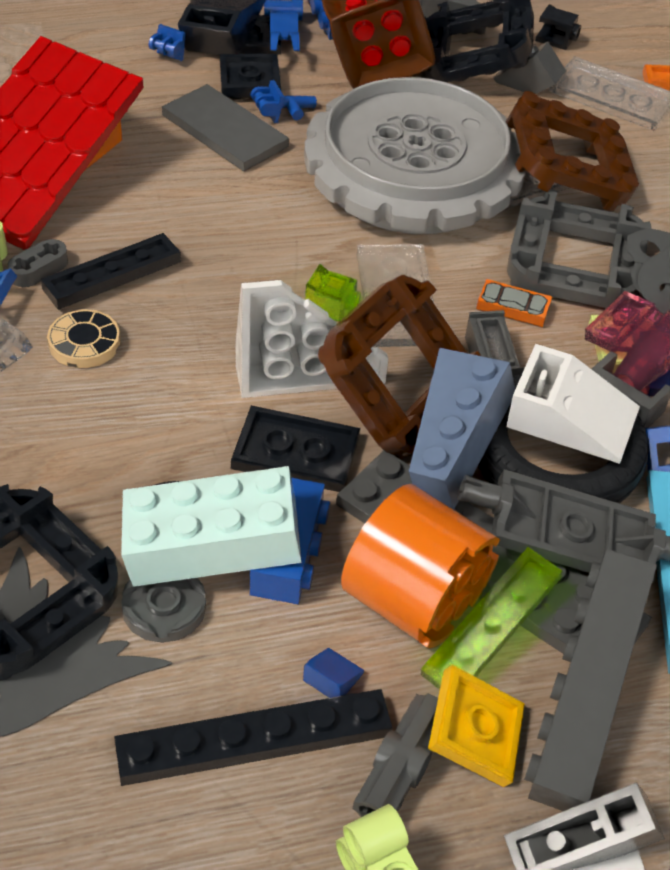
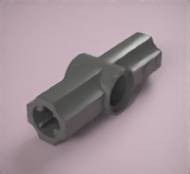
M429 693L426 695L416 694L396 730H390L386 734L375 756L373 769L353 803V810L361 817L387 804L393 806L398 812L410 788L415 789L418 786L433 753L432 750L428 749L438 697Z

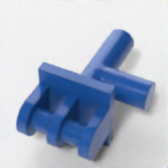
M160 24L158 25L157 33L152 35L149 40V49H157L159 54L182 61L184 60L186 32Z
M270 80L269 87H255L250 94L263 116H270L274 123H278L282 108H287L294 120H300L304 116L301 108H315L317 104L315 96H284L275 80Z

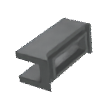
M504 310L469 312L465 334L469 353L479 351L482 357L510 362L513 377L523 373L524 368L519 365L504 318Z

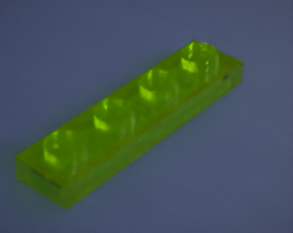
M527 547L421 668V676L439 690L443 672L451 665L477 677L561 579L562 570L530 547Z

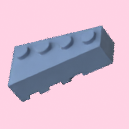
M439 348L409 474L412 484L452 509H455L459 502L458 495L462 494L459 493V488L465 475L473 476L512 402L515 385L510 362Z

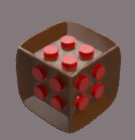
M321 0L324 12L330 21L331 34L339 59L352 89L377 80L412 77L435 64V52L419 0Z

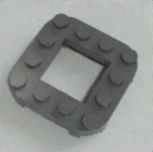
M549 190V192L544 193V196L532 199L525 197L521 203L507 263V273L511 279L510 285L549 295L553 298L613 308L616 311L628 310L630 304L637 299L639 291L634 288L631 279L630 269L634 267V260L627 253V235L639 230L651 229L650 221L643 222L639 217L632 214L634 207L623 203L621 204L620 212L614 213L556 201L557 190ZM549 231L559 232L563 235L589 238L594 241L613 243L608 275L542 262ZM648 241L640 243V249L644 254L647 253Z

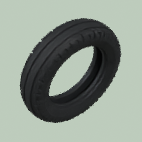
M522 373L513 377L515 389ZM510 404L478 464L486 480L495 485H498V479L505 469L620 504L633 492L644 474L648 460V439L644 424L637 413L620 464L609 461L596 471L576 475L547 471L527 461L512 446L508 436V427H506Z

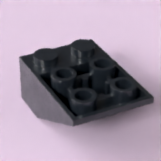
M266 0L192 1L187 5L177 24L180 31L186 32L185 50L214 55L240 54Z

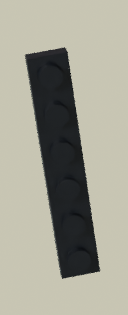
M382 689L116 735L114 739L121 786L381 739L385 738L386 734L393 727Z

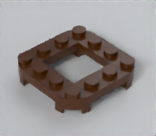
M524 91L506 120L507 126L515 129L521 152L515 163L519 172L525 170L538 179L540 182L537 188L545 192H549L552 185L557 183L600 197L603 210L614 211L622 203L626 204L638 188L639 182L625 140L618 132L620 125L611 118L603 120L592 115L587 110H576L565 106L560 101H549L538 97L531 91ZM549 129L583 139L586 152L596 155L599 165L594 166L582 162L574 156L566 157L555 153Z
M405 274L379 285L328 332L324 345L318 351L319 360L325 366L329 377L375 442L385 452L397 458L413 455L429 388L404 413L367 361L366 357L373 352L371 348L400 321L433 369L435 368L439 348L467 353L430 298L437 291L436 288L428 280L421 283L415 278L405 276ZM475 351V352L469 353V354L481 356V354L479 353V351Z

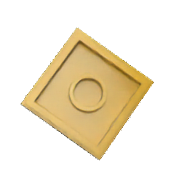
M451 665L443 672L428 749L504 788L513 783L525 703Z

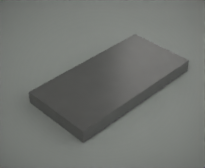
M208 84L162 106V115L242 171L248 170L289 147V137Z

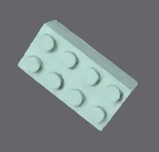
M289 466L123 490L121 556L133 587L301 563L296 499Z

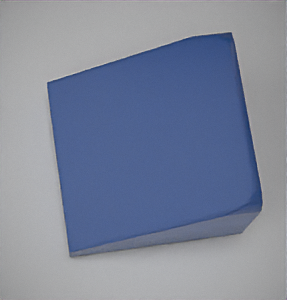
M328 647L304 665L303 681L329 698L346 695L364 674V670Z

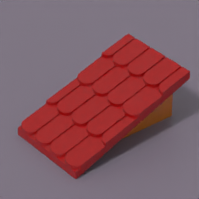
M43 36L37 39L12 68L11 76L0 87V221L3 224L6 242L22 250L29 249L82 173L122 141L121 119L144 88L142 77L132 73L129 74L125 70L106 62L103 63V61L82 52L78 53L77 50L55 41L52 42V40Z

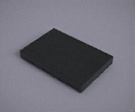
M251 405L231 458V469L250 472L289 466L291 478L323 483L326 490L340 492L346 486L360 438L361 428Z

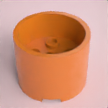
M406 484L395 490L380 504L360 531L344 564L341 577L342 589L409 636L431 649L440 645L454 632L455 627L450 623L453 620H458L468 606L473 608L497 564L499 555L492 550L493 546L496 547L500 542V539L416 485Z

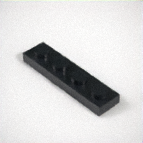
M162 233L42 278V290L59 310L180 263L181 252Z

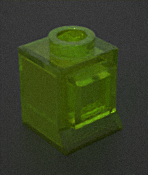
M319 264L306 284L305 300H311L328 312L330 318L339 322L359 304L361 292L357 291L358 280L328 271L323 265Z

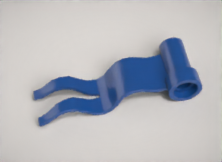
M266 0L264 15H270L271 51L277 50L278 40L292 41L293 50L300 51L298 21H303V0Z

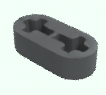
M47 239L12 257L7 264L8 269L11 268L17 275L13 285L17 287H30L41 282L42 278L64 269L68 264L67 248L64 242L56 239Z

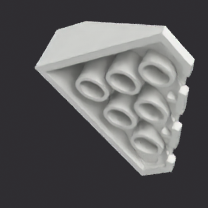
M282 280L241 283L236 333V371L242 398L338 389L318 357L319 348L324 345L328 332L338 322L330 318L328 312L311 300H304L295 294L292 288ZM372 347L371 350L373 352L366 359L383 384H385L388 366L387 353L378 347Z

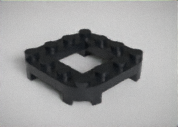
M493 0L450 11L448 1L437 5L439 11L427 18L425 17L436 60L432 67L420 73L422 78L443 82L464 81L469 77L482 74L491 75L511 67L515 69L522 68L527 65V57L533 50L534 12L531 0ZM503 23L502 33H499L498 45L450 55L452 35L459 33L468 34L476 29L485 27L494 28Z
M8 484L0 486V549L21 535L69 583L11 624L5 618L0 621V680H6L13 674L23 672L34 666L107 612L117 598L118 570L113 551L108 546L101 550L53 504V494L41 486L38 488V491L31 489L9 490Z

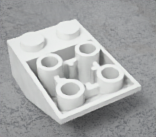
M535 344L513 394L506 427L620 464L640 406L575 356Z

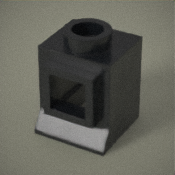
M549 4L540 16L539 22L544 23V26L537 34L535 41L543 44L549 42L553 47L567 50L571 42L577 41L580 35L581 25L577 24L579 15L557 9Z

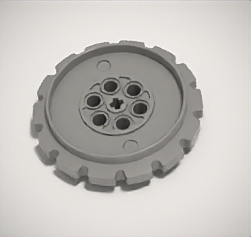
M399 77L366 83L327 103L326 112L316 113L307 128L304 160L308 174L315 175V187L329 201L338 203L347 213L368 224L390 231L408 234H437L472 226L482 218L490 219L509 206L511 196L519 194L526 173L525 170L519 172L515 166L521 152L516 132H512V128L507 126V118L479 95L460 86L439 80Z

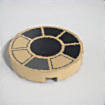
M81 309L58 317L49 327L47 341L51 355L59 363L68 366V362L76 364L77 368H91L100 366L114 357L118 346L120 347L121 337L117 322L108 314L97 310Z

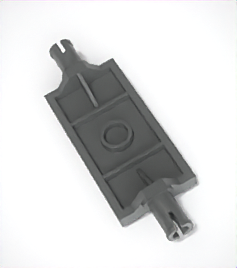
M505 469L498 479V485L471 478L468 475H465L461 482L459 493L462 494L458 495V501H465L492 509V514H494L492 534L500 539L497 546L586 572H590L593 561L602 563L606 549L656 564L660 559L670 562V536L666 535L665 530L655 527L656 514Z

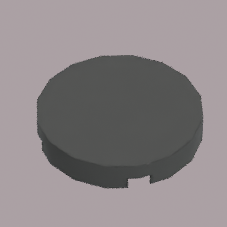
M198 578L133 587L131 580H129L125 584L122 593L121 606L125 623L133 633L148 641L164 643L182 639L194 632L203 621L206 611L204 585Z

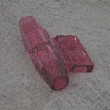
M624 291L585 328L584 340L614 353L616 351L628 352L613 375L641 391L670 370V309L662 315L655 307V303Z

